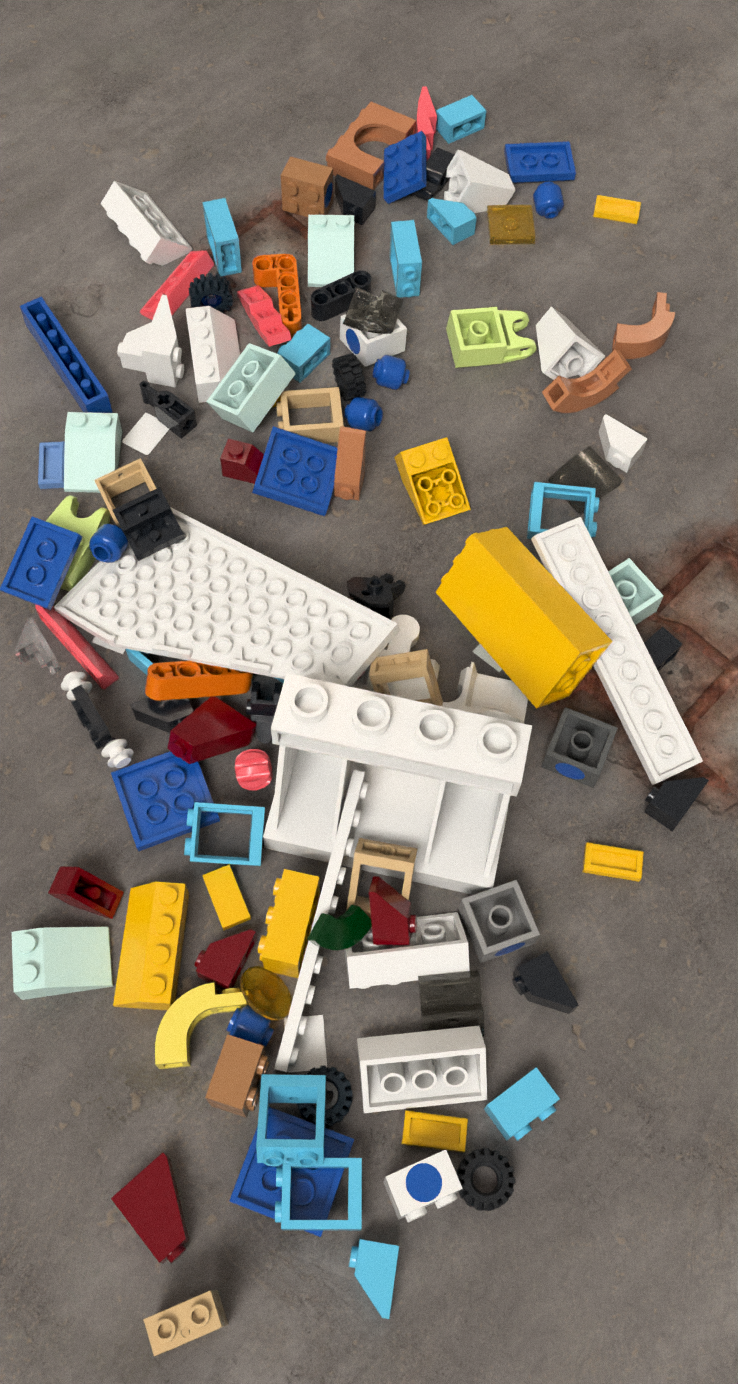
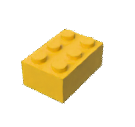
M284 869L282 878L277 877L273 890L275 906H269L265 921V924H268L267 936H261L258 953L260 954L259 960L263 962L265 971L298 978L308 944L307 938L311 932L320 897V880L318 876Z

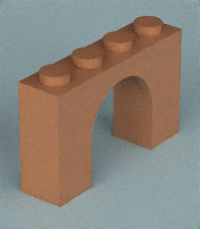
M371 101L365 109L361 110L358 118L351 122L345 134L339 137L336 145L328 150L326 155L327 166L333 168V175L336 176L338 174L375 190L384 178V161L361 151L358 147L370 141L384 142L389 145L395 144L415 134L416 120Z

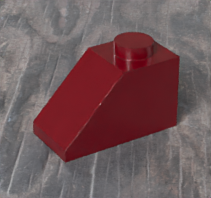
M228 439L220 457L222 476L255 484L264 454L252 444Z
M60 866L48 894L73 907L108 919H113L124 893L80 867Z
M373 876L369 889L373 945H410L412 933H417V915H412L411 902L382 878Z
M250 929L210 943L207 950H202L196 959L194 966L197 967L196 973L198 978L209 983H215V986L223 990L233 988L258 939L256 931Z

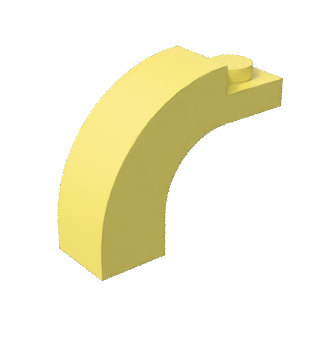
M208 983L193 988L179 997L167 1010L159 1025L155 1042L156 1066L159 1069L190 1066V1038L194 1028L201 1020L212 1014L234 1012L237 1008L242 1010L244 1006L248 1005L246 991L240 992L239 988H229L222 990V994H217L215 983Z

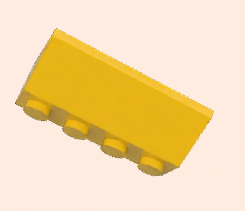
M152 882L130 888L113 1002L114 1007L167 1011L176 1001L189 900L186 884Z

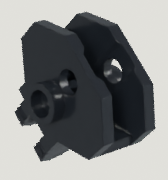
M387 573L381 577L375 575L372 577H353L347 581L348 598L391 620L393 618L394 600L403 594L406 585L401 580L393 583L392 575Z
M253 682L251 699H247V715L251 716V721L257 722V739L264 744L272 742L271 726L282 691V683H275L274 700H261V683Z

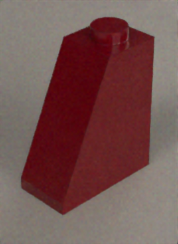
M211 696L171 730L167 749L188 764L195 763L250 745L257 724L217 697Z
M162 1152L111 1199L158 1262L164 1264L168 1260L172 1264L187 1250L184 1244L189 1241V1236L170 1158Z

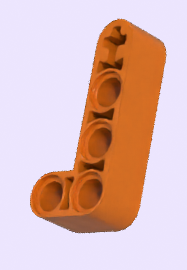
M290 254L257 256L252 262L254 283L264 288L277 287L282 324L290 331L292 339L298 330H302L296 259Z
M192 661L154 663L149 666L147 671L145 693L150 699L159 701L244 694L251 688L253 673Z

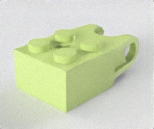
M497 307L451 310L446 331L455 368L502 364L525 359L535 353L537 347L534 340L515 334L528 325L529 317L527 313L498 310ZM522 319L521 322L514 323L516 320Z
M71 495L67 496L46 520V522L82 536V540L61 586V589L70 591L90 570L96 558L89 548V541L99 527L110 522V512L103 507L87 518H78L79 502L77 497Z

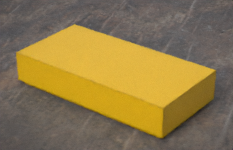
M597 195L593 217L637 224L641 202Z
M586 842L582 872L640 882L642 879L644 851Z
M230 864L202 875L223 931L251 920Z
M405 1110L402 1145L464 1153L468 1119Z

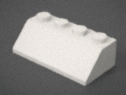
M117 181L113 182L101 205L107 211V216L117 223L119 231L129 238L130 245L140 252L142 260L148 264L155 263L163 266L192 251V247L146 192Z
M211 306L186 308L199 403L206 402L240 356L235 319Z
M458 912L417 917V933H412L410 945H373L371 927L357 944L344 949L350 989H366L371 986L384 984L397 985L401 982L416 980L428 981L432 978L440 977L455 978L460 975L470 974L468 941Z
M479 1026L357 1038L364 1113L487 1100L486 1047Z

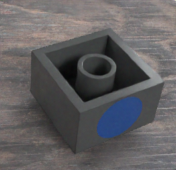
M565 707L541 767L594 788L618 728Z

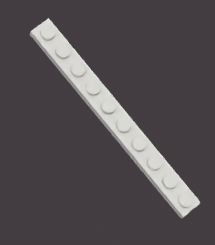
M353 770L311 931L321 913L335 914L339 897L334 896L336 884H343L346 867L341 866L344 855L350 856L354 841L353 838H349L351 826L356 828L358 826L361 810L356 809L359 798L365 799L369 782L364 781L365 772ZM309 940L274 1068L287 1072L289 1066L295 1067L299 1048L294 1047L297 1034L303 1036L307 1017L302 1016L305 1003L311 1005L315 986L310 985L313 973L319 974L323 956L318 955L320 947L312 944Z

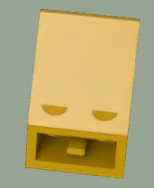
M447 437L402 451L394 457L402 482L423 525L471 510Z

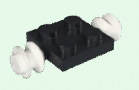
M73 671L68 673L61 683V688L64 691H68L66 696L69 700H74L71 704L81 724L89 732L93 744L97 750L103 748L101 752L103 757H110L107 762L109 767L122 768L130 763L134 752L132 749H125L127 746L126 739L111 737L106 724L89 698L88 694L92 689L91 682L85 681L87 676L84 672Z

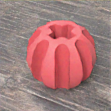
M249 749L241 752L236 757L235 774L239 785L246 790H259L271 783L273 777L270 757L265 751Z

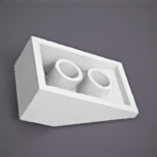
M162 295L141 352L148 382L176 388L179 378L182 379L184 375V364H181L182 350L178 347L167 295Z

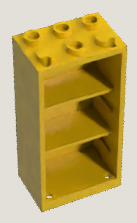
M508 527L473 533L465 541L466 545L462 552L454 558L453 566L449 572L442 577L436 594L536 709L568 697L613 641Z

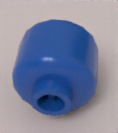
M553 182L540 184L533 193L535 210L539 216H545L547 219L554 218L564 207L561 188Z
M384 355L381 359L376 360L372 377L375 378L377 385L397 390L402 383H407L410 370L406 369L405 360Z
M356 397L345 408V418L351 428L372 431L381 424L383 411L376 400Z
M104 524L91 537L89 548L97 560L114 563L122 556L129 543L120 527L113 524Z
M246 1005L242 1010L236 1009L226 1031L230 1032L229 1035L266 1047L274 1029L269 1027L271 1024L269 1014L251 1005Z

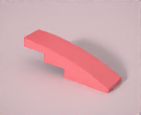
M427 86L422 87L416 123V133L422 131L426 136V162L430 158L431 150H433L434 134H436L437 114Z
M259 285L237 291V295L248 317L268 347L291 340L290 331L282 324L281 315L273 307L272 298Z

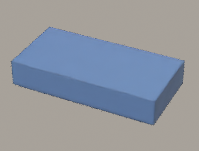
M64 441L39 443L38 485L40 489L64 488Z

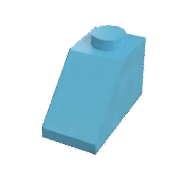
M434 198L428 200L427 218L452 245L475 234L477 217L464 203Z
M360 1239L358 1247L352 1246L349 1267L355 1268V1278L380 1316L389 1319L399 1246Z

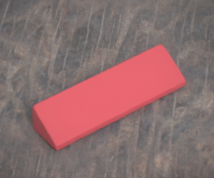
M204 250L190 251L140 310L141 315L153 320L162 295H167L171 315H173L189 296L190 283H194L193 279L196 277L200 279L201 274L206 276L214 266V262L208 252Z
M35 605L42 622L102 689L105 690L119 679V676L69 620L54 609V606L51 610Z

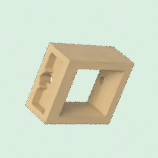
M339 387L291 390L281 393V401L276 402L277 417L282 416L283 421L278 422V428L322 443L338 442L340 426L344 427ZM330 406L332 423L290 426L288 409Z
M141 458L94 480L118 527L120 525L112 511L115 509L111 498L144 482L150 491L156 489Z
M428 649L376 657L371 663L369 677L374 692L391 695L387 685L388 682L424 677L430 698L416 701L443 706V700Z
M359 838L354 853L347 909L351 905L360 906L371 918L369 898L358 896L362 864L405 872L402 896L409 901L417 848Z
M210 1290L143 1319L154 1356L229 1325L218 1290Z

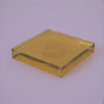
M487 205L486 212L490 245L535 244L531 205Z

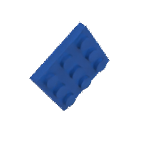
M273 426L252 493L325 516L334 488L338 448Z
M171 751L111 772L138 852L192 832V826H187L188 808L194 809V802L214 804L199 763L188 764L181 758L173 755ZM201 812L200 829L219 822L218 813Z
M269 1107L267 1139L315 1140L316 1124ZM325 1128L324 1158H348L354 1139ZM256 1129L229 1201L275 1219V1202L282 1201V1187H276L277 1166L257 1163ZM292 1168L290 1220H327L345 1168ZM303 1230L318 1237H321L323 1230Z

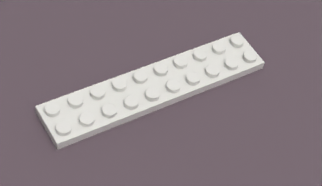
M578 517L534 535L531 540L545 569L613 641L593 666L652 785L703 762L582 518Z

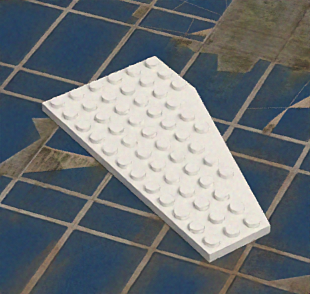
M173 508L171 510L185 535V539L140 561L137 560L130 544H128L127 549L114 563L99 561L54 606V609L64 618L110 646L285 679L286 673L302 677L310 673H322L340 679L349 687L356 682L400 631L398 623Z

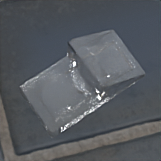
M33 617L27 619L15 648V655L19 663H25L36 657L41 668L47 666L52 675L61 671L54 653Z

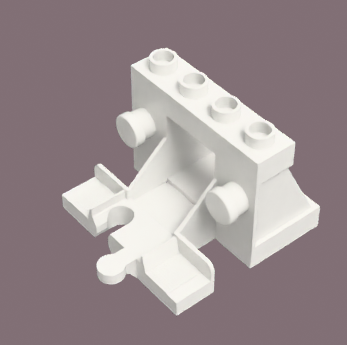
M398 615L392 618V621L398 623L400 631L389 642L388 649H383L377 657L410 652L419 639L420 626L418 622L409 615ZM431 659L437 680L440 665L436 660ZM471 662L470 667L461 670L457 688L459 698L452 702H443V706L416 701L430 698L424 677L388 682L387 685L391 695L374 692L369 677L371 664L351 687L346 686L340 679L327 674L310 673L302 677L286 673L271 726L272 743L280 746L275 795L263 835L264 847L329 863L353 770L365 772L364 781L369 782L365 799L359 798L356 809L361 810V815L357 828L351 826L349 838H353L354 841L350 856L344 855L342 866L353 867L354 853L358 840L363 838L417 848L413 882L471 895L493 888L510 796L517 797L522 783L532 725L524 724L528 698L512 680L478 674L474 662ZM362 864L361 868L364 871L404 879L405 872Z

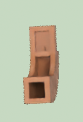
M657 292L652 307V320L642 325L617 323L613 337L612 352L616 349L622 353L625 359H637L648 356L663 346L668 338L675 317V312H669L670 304L666 303L667 293Z
M615 349L590 373L575 379L558 376L542 391V394L553 411L560 413L578 412L600 403L619 389L617 383L632 368L622 353Z

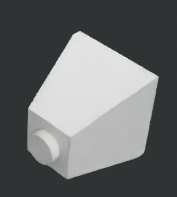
M457 150L447 167L446 177L450 178L449 190L444 192V200L464 203L474 213L505 208L515 192V187L509 174L462 150Z
M552 306L536 324L541 371L553 380L558 376L569 378L579 375L582 377L594 370L605 357L567 317Z

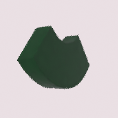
M351 905L339 917L321 913L307 940L324 949L344 950L357 944L372 927L371 919L357 905Z

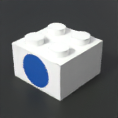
M381 301L341 316L340 340L356 355L365 367L374 364L377 359H381L384 355L394 356L405 351L407 328Z
M447 1150L386 1176L383 1181L398 1220L406 1217L408 1223L426 1215L428 1212L425 1207L435 1203L437 1209L454 1202L458 1199L456 1193L463 1189Z

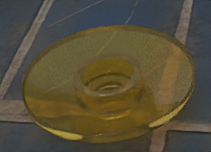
M253 966L242 974L240 979L242 994L255 1012L264 1018L275 1021L282 1020L289 1014L292 1004L290 992L275 973L264 969V967Z

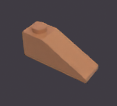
M340 426L334 496L344 500L352 499L359 501L365 477V430Z

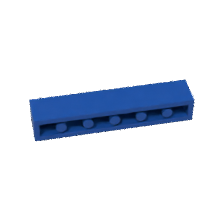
M42 296L21 305L20 309L27 328L81 410L88 413H113L108 394Z

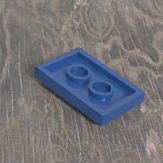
M422 131L410 135L384 149V200L388 204L426 187V136Z
M569 141L505 144L504 154L507 171L512 183L575 180L576 171Z
M31 516L0 590L51 610L82 540V536Z

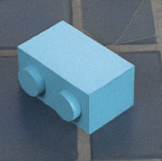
M473 95L436 110V130L448 144L484 129L486 110Z
M307 324L302 330H298L293 338L286 345H282L277 352L296 373L293 379L301 383L330 355V337L310 324Z
M536 1067L487 1104L484 1110L506 1141L512 1136L518 1141L532 1130L529 1125L530 1122L537 1117L544 1121L556 1111L553 1104L560 1098Z

